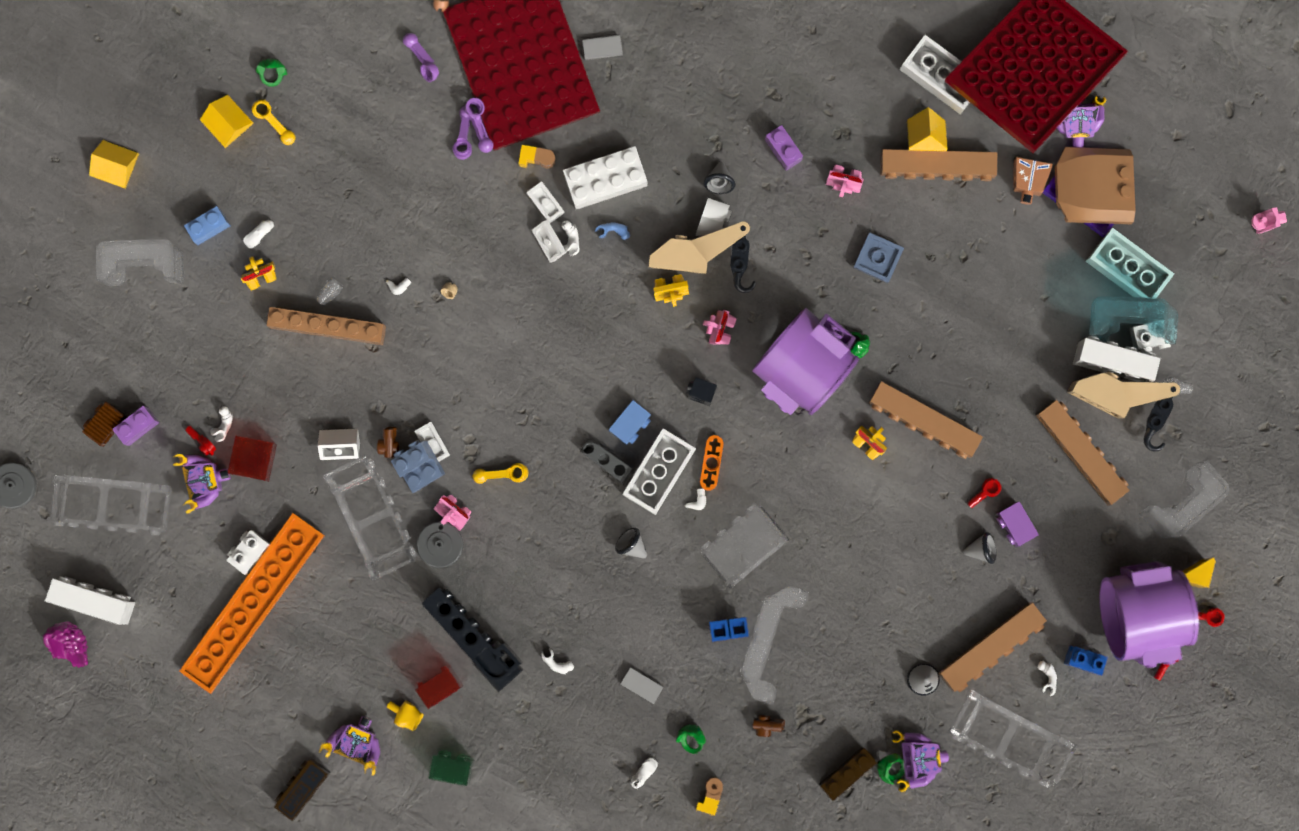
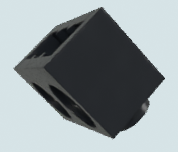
M695 377L694 382L690 380L687 388L688 399L710 406L717 385Z

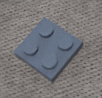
M869 232L853 268L889 283L904 248Z

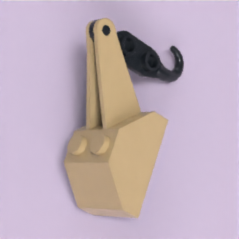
M740 222L694 240H687V236L676 235L675 239L671 238L650 255L649 267L706 274L707 262L732 245L730 267L734 277V286L741 293H749L755 288L756 282L753 281L750 287L745 288L741 285V278L748 266L750 244L746 239V234L749 232L750 226L747 222Z
M1109 371L1071 383L1067 393L1118 419L1125 418L1130 407L1156 401L1147 418L1146 433L1143 440L1144 445L1150 451L1157 452L1164 448L1165 443L1158 447L1153 446L1151 438L1163 428L1173 409L1172 398L1180 392V386L1177 383L1121 382L1117 379V375Z

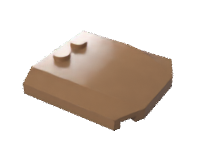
M1065 147L1055 166L1056 204L1062 210L1065 221L1073 223L1132 224L1135 217L1134 162L1131 149Z

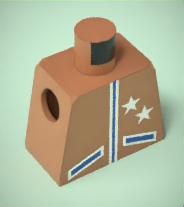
M1018 157L1014 160L1013 191L1022 193L1020 203L1030 205L1032 204L1033 195L1040 196L1043 193L1053 164Z

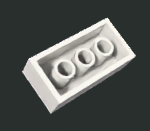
M924 35L902 64L900 70L960 115L970 103L945 82L946 77L962 61Z
M636 146L563 170L576 210L648 186Z
M1088 336V338L1078 342L1073 365L1103 373L1109 371L1118 377L1136 382L1151 383L1156 379L1161 358L1155 357V353L1145 351L1143 354L1137 352V349L1133 347H1118V343L1099 342L1100 339L1093 336Z
M662 429L625 489L623 496L656 515L696 448L667 430Z
M60 576L59 579H52L45 599L46 602L119 625L129 623L135 602L130 601L131 597L123 594H115L114 596L112 595L113 591L104 588H96L95 590L93 589L94 585L84 582L76 584V580L69 577Z

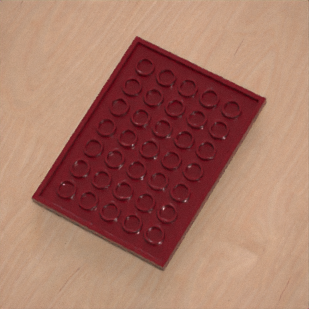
M468 0L448 7L443 11L474 98L480 99L484 104V112L481 117L489 139L493 142L494 151L600 113L598 103L559 0Z
M1021 0L946 77L945 82L1030 152L1034 153L1127 55L1128 50L1065 0Z

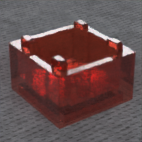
M235 436L228 474L269 482L277 444Z
M442 667L441 670L443 672L426 683L419 682L417 684L418 688L415 690L427 709L434 707L464 687L452 667Z

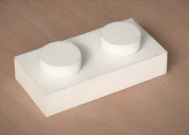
M542 181L526 192L549 223L565 213Z
M548 220L541 222L532 229L550 263L566 253Z
M432 422L415 430L420 442L427 441L439 462L450 456Z

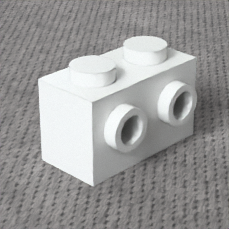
M1171 319L1129 329L1133 348H1136L1137 351L1140 350L1141 353L1145 351L1151 352L1152 348L1159 346V349L1171 347L1170 344L1176 341Z
M358 429L319 430L318 450L320 460L359 458L360 439Z
M254 530L246 531L239 539L241 541L237 547L234 546L227 554L229 558L226 561L244 575H248L270 545L267 540Z

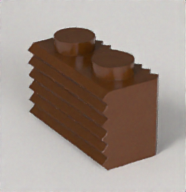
M108 402L101 403L96 408V414L92 419L89 418L84 423L83 427L85 429L82 431L102 447L114 435L115 432L112 429L127 418L125 414Z

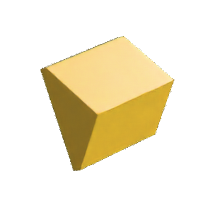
M229 95L210 103L200 118V121L225 148L253 124L250 118Z
M928 107L907 120L909 150L947 151L945 120Z
M103 140L91 154L89 176L126 189L139 153Z
M1214 557L1204 558L1183 570L1182 572L1186 575L1190 585L1198 588H1209L1216 560Z

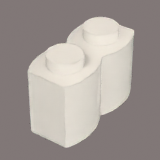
M708 198L695 236L702 237L724 229L722 228L724 221H729L732 212L728 210L730 205Z

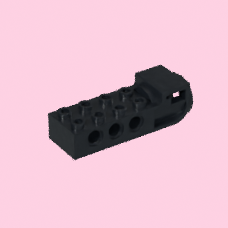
M438 588L421 604L473 661L472 664L499 693L523 671V668L520 666L523 662L506 643L500 644L496 641L492 644L491 641L493 639L486 631L482 633L478 629L480 624L473 617L469 618L465 614L467 610L461 603L456 604L452 600L454 595L447 588ZM446 603L450 606L448 614H444L442 611V606ZM457 618L463 620V626L460 629L455 626ZM471 632L476 635L474 643L468 641V635ZM502 650L515 662L511 668L501 659L505 655Z

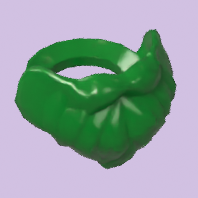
M263 59L256 67V73L260 75L261 81L270 87L278 85L282 81L283 76L287 75L285 65L278 59ZM265 68H277V81L271 83L265 80Z
M849 332L860 339L853 349L850 350L855 356L857 355L859 358H862L869 351V337L867 334L861 335L858 332Z
M688 724L679 730L676 742H681L683 748L688 753L697 754L703 748L706 738L698 725ZM687 735L696 739L699 744L698 748H691L687 744Z
M898 754L886 755L878 761L877 771L881 780L893 785V780H897L904 775V760ZM900 762L901 768L899 772L895 775L889 774L888 771L892 764Z

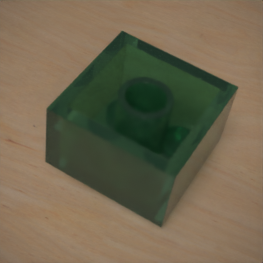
M440 750V752L432 757L428 779L468 786L471 780L474 760H470L471 756L459 754L455 757L451 756V752Z

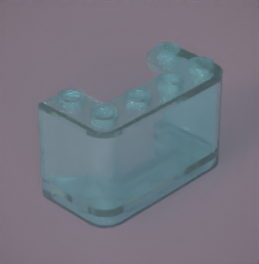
M1100 296L1093 300L1089 334L1099 338V341H1109L1111 334L1119 332L1120 323L1148 324V331L1152 336L1164 338L1166 344H1176L1178 311L1162 298Z

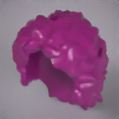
M66 621L55 623L43 634V643L48 648V651L51 652L52 658L67 659L72 663L73 667L77 666L78 668L88 665L86 636L77 625Z

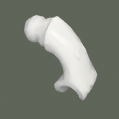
M266 220L260 222L257 227L245 236L243 240L245 245L251 249L260 244L263 236L274 227L273 221Z
M564 221L562 228L568 235V244L563 247L572 256L579 252L578 231L575 224H572L570 221Z
M222 406L219 409L222 420L220 427L210 430L211 435H217L214 438L215 441H223L231 427L233 413L226 406Z
M549 648L551 652L549 658L544 657L542 651V659L553 671L565 674L574 669L571 661L556 663L553 660L554 653L552 649Z
M1040 661L1037 666L1038 669L1042 670L1049 678L1048 683L1042 687V692L1044 693L1046 688L1050 687L1052 691L1049 696H1052L1056 692L1057 674L1051 663Z
M654 758L646 759L632 777L631 786L633 788L643 786L644 782L655 772L658 763Z

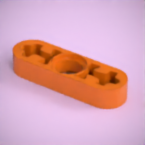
M717 435L710 436L705 447L700 485L706 491L713 490L718 482L723 440ZM714 439H717V443H720V447H716L715 453H719V457L714 454L707 455V451L712 452V446L709 445V442H713ZM708 458H715L717 460L715 468L710 469L707 467L706 461ZM704 470L709 472L716 471V475L712 474L711 476L714 484H711L710 487H706V483H703V480H707L708 473L704 474Z

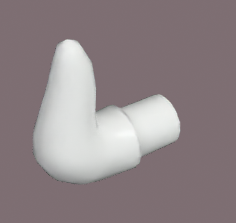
M405 278L397 286L390 280H386V283L393 294L400 295L411 284V281Z
M697 489V502L687 503L685 507L702 510L706 505L705 490Z

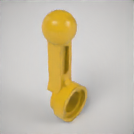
M257 100L252 106L253 115L258 119H266L280 134V140L283 144H293L295 134L291 130H286L272 115L271 106L267 101ZM258 104H264L267 107L265 114L257 113L256 106Z
M515 463L510 468L499 471L486 472L484 469L479 468L473 472L472 477L478 484L486 482L487 479L509 478L514 482H523L527 479L529 472L524 464ZM517 467L522 470L520 478H516L513 474L514 469Z

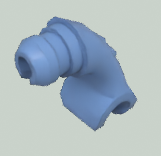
M616 222L602 224L595 229V232L599 229L604 230V234L599 236L601 239L605 238L609 231H615L623 240L630 237L627 226Z

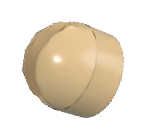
M446 283L441 289V294L448 299H453L458 290L456 284Z

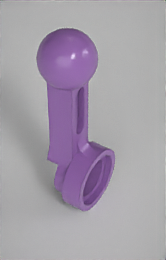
M414 33L405 34L403 37L404 45L410 48L423 64L420 67L422 77L427 82L436 80L439 70L432 63L434 60L420 45Z
M471 98L465 104V112L473 123L479 139L478 147L480 151L488 153L493 149V142L488 138L481 119V115L484 112V104L478 98ZM470 104L478 107V113L470 111Z
M465 106L459 112L462 118L457 142L453 145L454 156L462 160L467 159L472 154L471 144L467 141L470 118L465 112ZM469 106L470 111L475 113L474 109ZM460 145L467 146L464 152L457 150Z

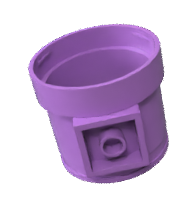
M805 307L766 351L752 372L765 382L761 390L764 392V396L776 402L783 412L791 415L800 406L809 415H813L840 386L860 358L857 355L855 356L850 350L856 338L827 313L819 319Z
M1156 561L1120 567L1121 575L1104 578L1101 582L1099 593L1102 625L1109 648L1118 661L1133 659L1147 668L1156 667L1157 663L1163 662L1164 664L1176 663L1175 660L1182 659L1180 647L1185 645L1191 646L1196 643L1198 637L1197 606L1191 585L1181 570L1171 572L1170 566Z

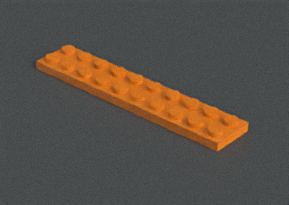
M292 513L179 672L212 694L325 535Z

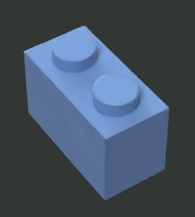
M216 206L187 223L184 227L193 242L200 245L230 227V224L222 210Z
M633 400L611 426L609 432L625 445H628L629 442L633 444L639 437L638 431L641 428L645 429L651 422L649 419L651 414Z

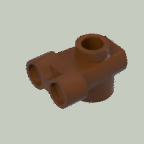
M386 427L383 429L384 439H379L377 443L379 455H384L385 458H393L394 454L399 452V442H396L397 427Z
M759 715L758 719L755 718L753 720V729H756V736L770 737L771 731L782 732L785 728V719H770L768 715Z

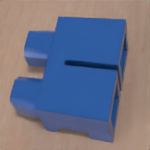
M746 617L709 622L712 642L749 637Z
M1069 646L1064 664L1102 676L1108 657L1076 646Z

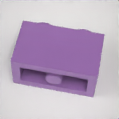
M782 125L766 135L765 141L786 171L802 161L803 155Z
M142 406L112 430L124 445L130 446L160 422L148 407Z
M1020 501L997 513V522L1001 528L1005 527L1008 533L1006 537L1011 545L1014 544L1015 547H1019L1039 535Z

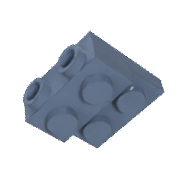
M417 440L411 443L409 450L405 452L403 449L395 453V458L391 460L399 477H404L412 493L419 491L445 475L427 441L419 442Z

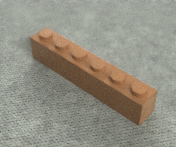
M883 149L881 152V176H885L887 179H896L897 176H904V179L923 177L925 180H933L935 177H942V180L961 178L963 181H971L973 178H980V181H992V178L994 179L997 176V152Z
M274 307L269 308L267 326L270 329L383 345L386 326L381 323Z
M882 381L869 401L873 410L879 413L884 411L889 414L888 418L895 422L900 420L906 423V428L914 432L917 429L923 433L922 436L931 441L932 439L939 441V446L947 450L951 448L957 451L956 455L963 459L973 457L983 436Z
M1056 400L1038 413L1036 417L1108 506L1114 504L1130 491L1127 488L1128 483L1123 477H1118L1115 473L1116 468L1111 462H1106L1101 449L1093 446L1089 434L1082 432L1076 418L1070 417L1066 412L1068 411L1067 407L1061 401L1058 402Z
M1033 602L1028 603L938 673L953 692L957 690L961 692L968 686L967 682L972 678L975 681L984 674L982 671L985 668L989 667L991 669L999 662L998 658L1002 655L1008 656L1014 651L1013 647L1018 643L1022 645L1029 640L1028 635L1033 631L1036 634L1045 627L1043 624L1047 620Z

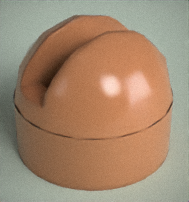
M433 0L434 9L438 11V8H440L441 12H443L448 7L449 0Z

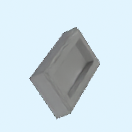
M620 35L583 40L585 60L623 55Z
M631 667L621 682L622 686L653 704L663 689L661 685Z

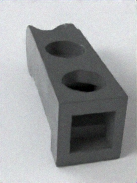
M589 439L580 450L623 485L633 472L631 467Z

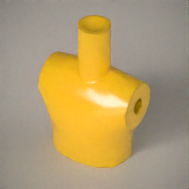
M392 701L387 705L388 709L396 713L394 723L411 731L416 730L424 715L409 701H404L401 707Z

